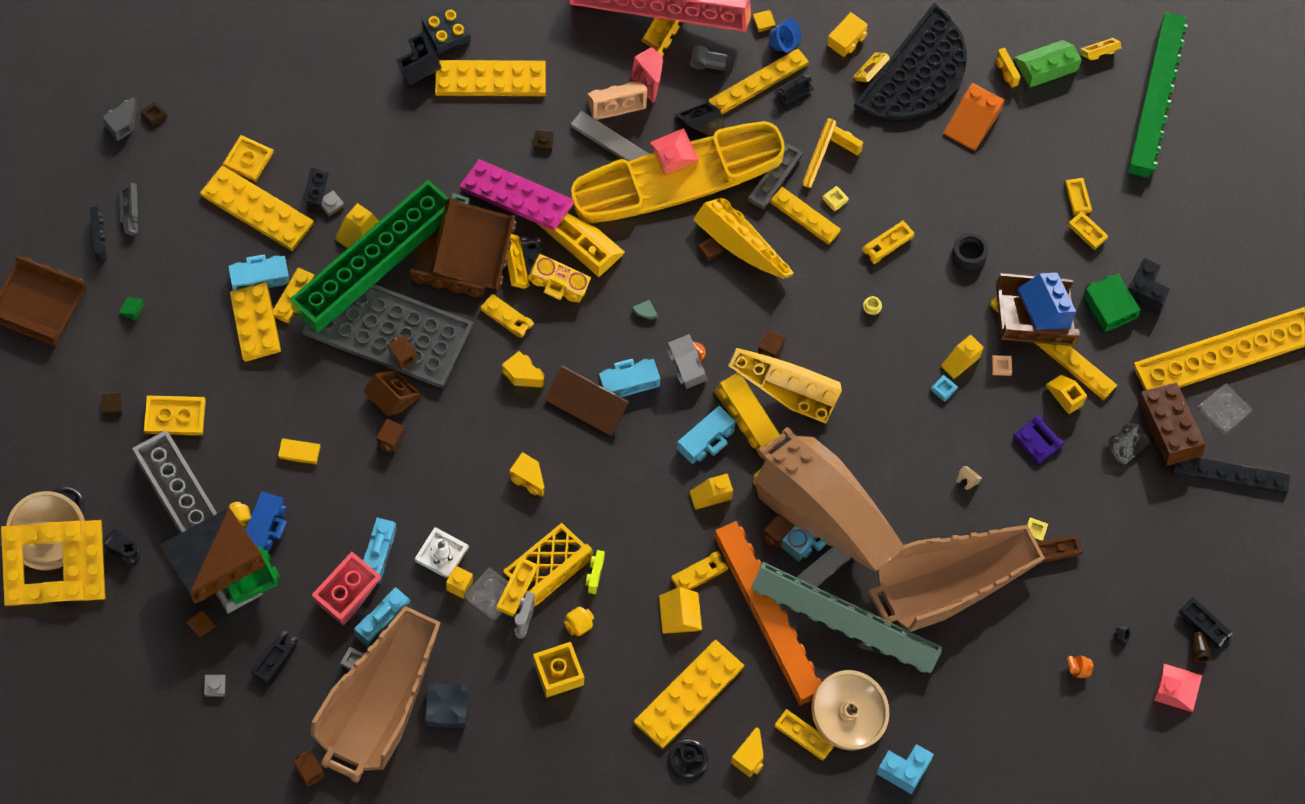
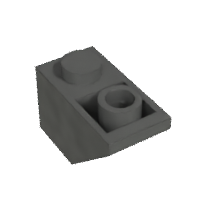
M134 97L123 101L120 106L108 111L103 116L105 127L117 141L133 132L137 113Z

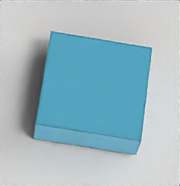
M943 375L931 387V391L945 402L957 390L958 386Z

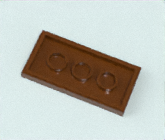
M565 366L560 367L545 398L546 401L610 436L614 434L629 403L628 400Z

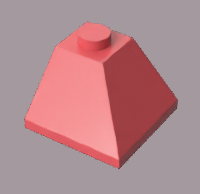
M653 47L635 56L631 72V79L634 82L641 81L646 86L647 97L652 103L656 100L663 64L661 54L656 52Z
M684 128L650 142L665 175L699 161Z
M1164 664L1154 701L1193 712L1202 675Z

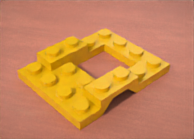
M102 520L1 526L5 606L106 599ZM62 543L64 581L25 584L23 546Z

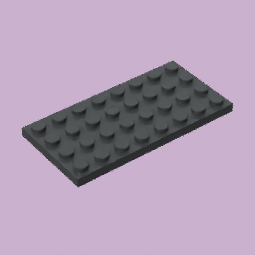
M374 284L319 333L306 324L303 335L443 389L474 326V322ZM405 335L416 351L417 361L400 370L389 353L388 344L392 339Z

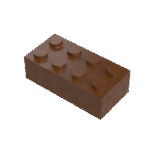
M1177 382L1142 391L1139 407L1166 465L1202 457L1206 443Z

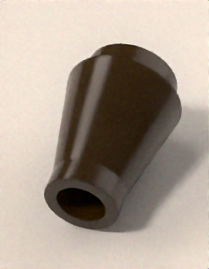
M1196 632L1192 635V658L1197 663H1204L1210 660L1212 653L1204 638V634Z

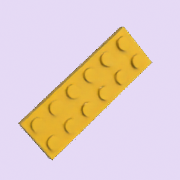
M439 60L442 68L436 71V96H546V61Z
M223 165L200 192L203 198L290 251L296 248L314 225V220Z
M715 639L634 720V724L661 749H664L744 669L745 665Z

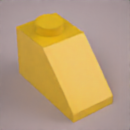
M969 335L955 347L941 364V367L955 379L981 358L984 347L972 335Z
M723 474L707 479L690 490L689 494L696 510L732 500L733 488L728 474Z
M756 727L731 760V764L748 777H751L753 773L758 774L764 765L762 764L764 756L759 728Z

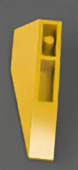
M719 198L705 202L693 220L720 245L750 265L783 279L793 275L794 272L744 218V215L731 206L728 200Z
M569 213L565 215L555 231L538 224L598 277L625 254L619 246L598 228Z
M736 348L728 364L729 367L790 410L825 424L842 392L841 384L838 381L797 365Z

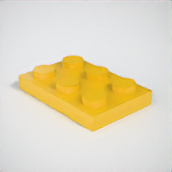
M147 396L144 433L160 434L167 430L170 435L203 436L205 397Z

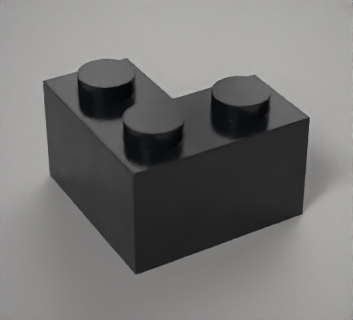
M424 31L408 40L412 52L396 60L401 73L410 85L442 68L435 48Z
M1144 258L1128 290L1136 303L1159 313L1170 288L1155 282L1161 266Z

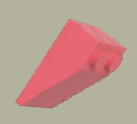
M351 552L316 589L312 597L315 603L344 626L361 607L381 579V576Z

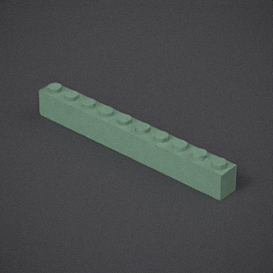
M762 563L751 586L757 594L767 595L778 604L784 603L790 606L791 610L797 613L803 612L814 621H822L830 629L843 631L847 637H855L866 646H874L880 649V652L885 655L891 654L904 664L910 663L921 672L926 673L927 671L931 673L941 654V646L767 563Z

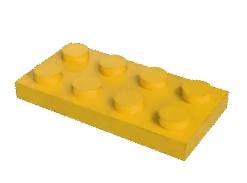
M267 282L231 291L230 296L243 360L246 362L281 352Z

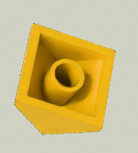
M678 587L659 595L663 634L702 631L698 592Z

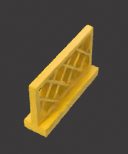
M561 523L503 570V573L510 579L512 576L511 572L516 568L520 558L527 560L529 557H537V565L539 566L536 576L532 580L536 581L535 586L527 590V592L535 593V606H537L590 562L593 551L588 544L585 545ZM561 531L567 535L566 540H555L556 535ZM552 545V552H541V547ZM555 545H566V551L555 552ZM569 545H578L580 547L576 552H568ZM540 557H551V564H540ZM554 557H565V561L562 564H554ZM539 569H550V574L539 576Z

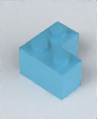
M917 744L907 760L888 751L878 768L877 775L912 794L931 763L934 754Z

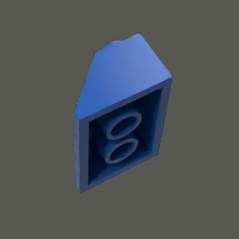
M1041 273L1017 289L1035 330L1071 328L1076 310L1058 273Z

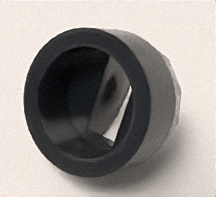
M1126 626L1117 627L1115 629L1117 633H1114L1116 640L1128 642L1131 634L1130 628Z

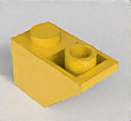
M520 351L502 364V373L514 386L538 388L544 386L545 376L539 368L536 369L532 365L531 359Z
M1060 375L1046 384V387L1068 415L1084 405L1087 395L1076 381Z
M522 452L510 469L511 481L516 485L526 487L531 494L543 497L544 483L539 462Z

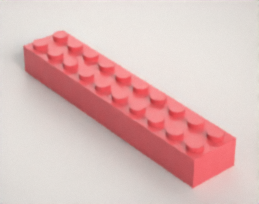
M570 0V5L672 21L678 20L679 22L743 32L747 31L751 17L750 0Z

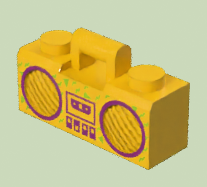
M539 254L527 280L532 281L536 286L545 287L543 293L558 300H561L562 296H564L571 302L579 303L585 294L591 277Z

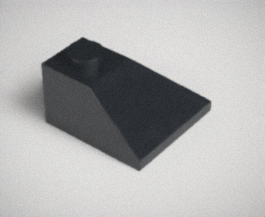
M709 102L675 114L677 119L708 136H714L717 130L725 128L721 110Z

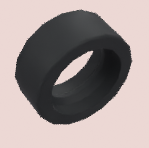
M972 232L964 233L954 242L952 250L953 260L963 269H977L986 262L989 251L988 243L979 234ZM966 243L975 244L980 248L981 255L977 259H967L960 254V246Z

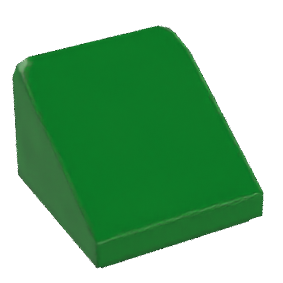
M127 297L119 314L136 321L145 306L144 300Z

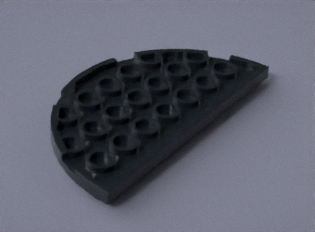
M933 3L854 103V108L866 114L884 119H911L935 111L955 94L965 73L967 50L959 27L955 25L950 19L951 16L944 9Z

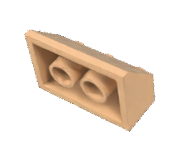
M631 81L625 85L611 86L608 89L594 90L591 93H587V104L591 116L596 120L646 109L647 88L641 81Z

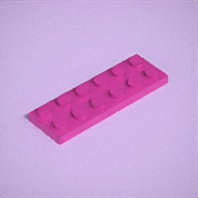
M480 159L459 185L460 191L555 231L574 204L572 198Z

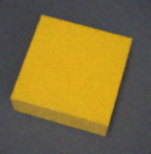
M770 10L753 14V20L758 32L776 27Z

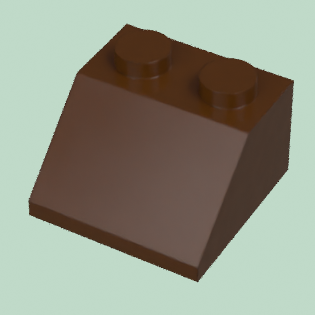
M396 370L374 374L363 390L369 400L374 402L381 409V412L388 417L400 414L422 395Z

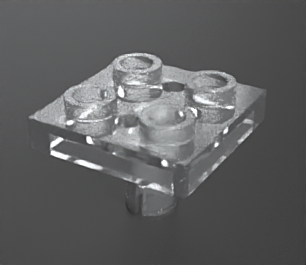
M1227 383L1198 407L1224 435L1253 411Z
M489 567L464 594V598L495 621L502 613L496 610L497 599L498 601L500 600L508 581Z

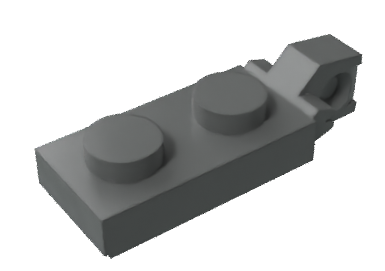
M131 182L119 190V212L124 233L133 236L138 232V224L136 223L138 221L137 184Z

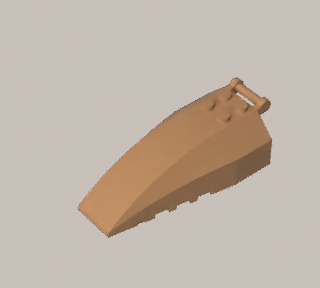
M787 427L773 441L757 449L759 456L765 460L755 480L759 499L793 525L809 531L815 538L823 539L829 546H835L848 557L851 556L855 561L874 572L905 549L890 524L844 463L814 437L796 436ZM785 440L789 441L773 454L769 453Z
M1028 525L1003 528L1002 530H989L988 532L978 534L974 532L964 536L953 535L950 538L943 539L939 537L919 540L904 545L905 549L877 570L879 586L868 590L866 595L872 600L880 618L893 624L897 623L911 632L944 621L1027 572L1042 562L1045 557ZM882 594L892 616L888 617L878 595Z
M405 606L390 622L388 628L383 630L374 644L369 646L360 660L358 659L354 663L352 669L332 688L312 720L311 736L327 752L321 762L322 767H329L352 778L351 781L356 783L359 782L364 770L384 769L402 739L439 631L440 622ZM335 756L356 766L357 769L354 771L331 759Z

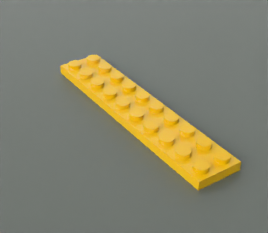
M1305 307L1135 362L1133 364L1134 370L1144 391L1176 382L1179 388L1305 347Z

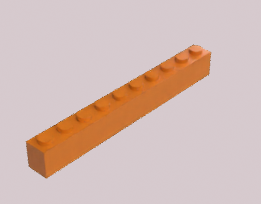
M737 521L716 529L714 538L799 706L812 701L813 695L822 681L820 678H816L814 665L811 661L807 660L803 644H799L797 641V632L793 626L790 627L786 611L782 610L780 605L774 602L771 597L759 595L751 588L762 564L753 555L755 553L751 543H747L743 527H739Z

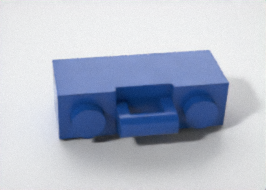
M261 491L245 530L255 546L260 545L263 551H270L273 543L271 538L280 540L287 521L280 519V517H284L287 508L284 504V498ZM278 524L275 532H272L274 525Z

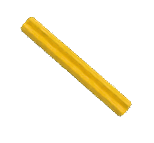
M828 118L826 120L802 182L804 187L811 188L836 126V121Z

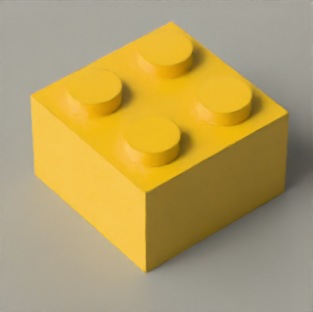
M571 642L533 654V664L546 698L584 686V675Z

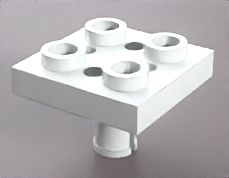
M434 527L415 557V562L448 579L455 566H458L467 552L469 545Z

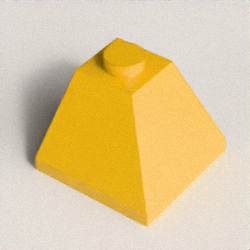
M357 203L346 215L335 240L348 249L379 221L370 211Z

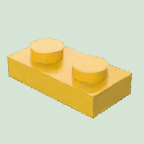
M1111 38L1081 48L1080 50L1082 56L1089 60H1095L1101 55L1113 54L1122 47L1120 41Z
M1005 47L998 50L995 58L998 68H1001L1004 80L1009 82L1011 88L1016 87L1021 76Z
M1082 211L1068 223V226L1093 250L1098 248L1108 238V235Z

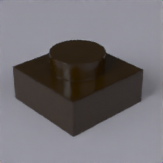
M536 130L534 150L552 151L554 132Z

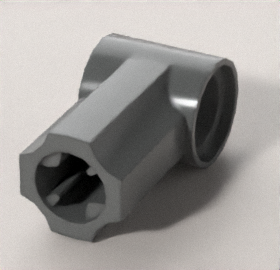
M694 46L689 65L696 70H702L706 67L724 71L727 54L711 52L703 46Z

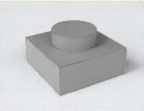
M331 191L323 196L321 207L330 217L344 208V203L334 191Z
M349 647L340 666L351 670L354 663L358 659L360 660L364 653Z
M205 675L204 695L225 696L226 676Z

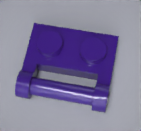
M1040 414L1013 435L1037 464L1041 463L1065 443L1043 422ZM1036 426L1053 443L1051 446L1034 430Z

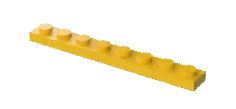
M996 296L990 302V306L998 312ZM1035 343L1101 399L1105 400L1116 389L1117 384L1071 346Z

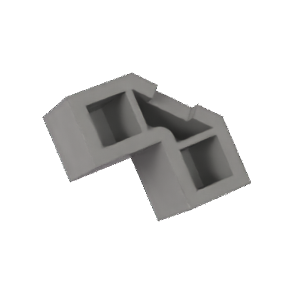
M690 334L668 343L670 349L667 352L671 361L675 360L679 373L676 375L680 384L684 383L686 389L708 381Z

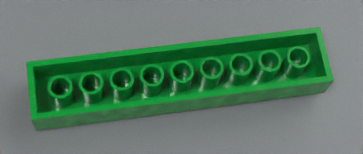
M429 180L424 182L289 299L291 309L315 332L319 333L440 227L445 203L449 198Z

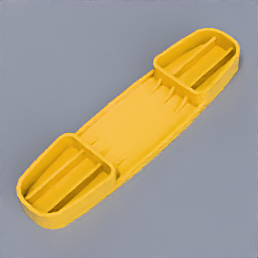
M765 121L719 129L714 133V136L690 142L699 159L698 162L666 175L655 153L631 161L624 159L614 161L575 180L571 188L575 212L581 220L592 224L637 216L714 194L778 167L784 157L785 146L783 137L775 125Z

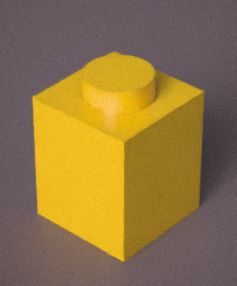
M455 566L446 581L447 591L464 599L473 584V574Z

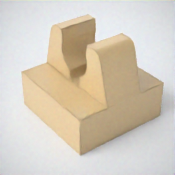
M963 466L959 471L956 482L961 483L963 479H967L965 489L969 490L978 484L982 478L968 466Z

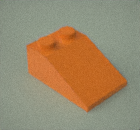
M972 83L943 134L976 151L1002 111L1004 99Z

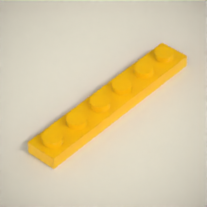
M796 49L709 99L708 102L719 108L723 115L806 67L809 61L799 49Z

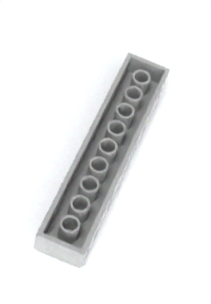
M167 430L132 448L136 461L179 533L217 514ZM226 587L216 592L217 597L228 614L263 595L260 593L235 605Z

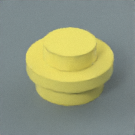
M872 296L864 301L863 309L867 314L876 315L881 311L882 303L877 297Z

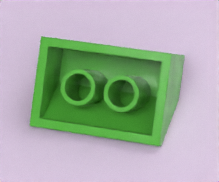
M1064 40L1014 57L1029 88L1078 71L1082 60L1075 46Z

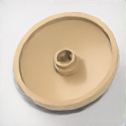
M42 491L30 494L19 501L12 509L6 526L85 521V518L77 504L68 497L56 492ZM62 543L23 546L25 565L38 570H55L63 567Z
M844 670L830 675L817 687L812 699V717L817 730L830 744L844 750H861L874 744L884 734L889 721V704L884 691L874 679L858 671Z

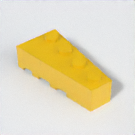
M737 372L720 382L713 390L738 424L740 430L746 435L752 448L757 450L761 446L764 447L779 436L776 428L741 374Z

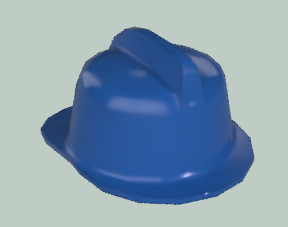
M786 19L770 31V42L767 45L772 46L774 50L779 52H790L801 42L802 32L799 24L794 19Z

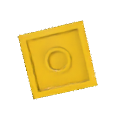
M240 135L223 162V166L256 182L274 154V151Z

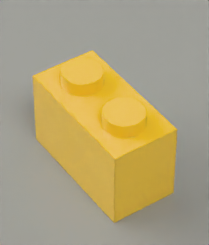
M850 12L830 33L827 46L845 57L848 52L852 53L859 41H863L866 38L868 24Z

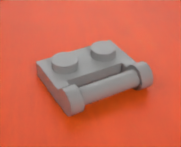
M527 592L525 598L522 597L520 600V611L515 616V624L517 625L515 636L517 638H524L527 634L535 608V593Z

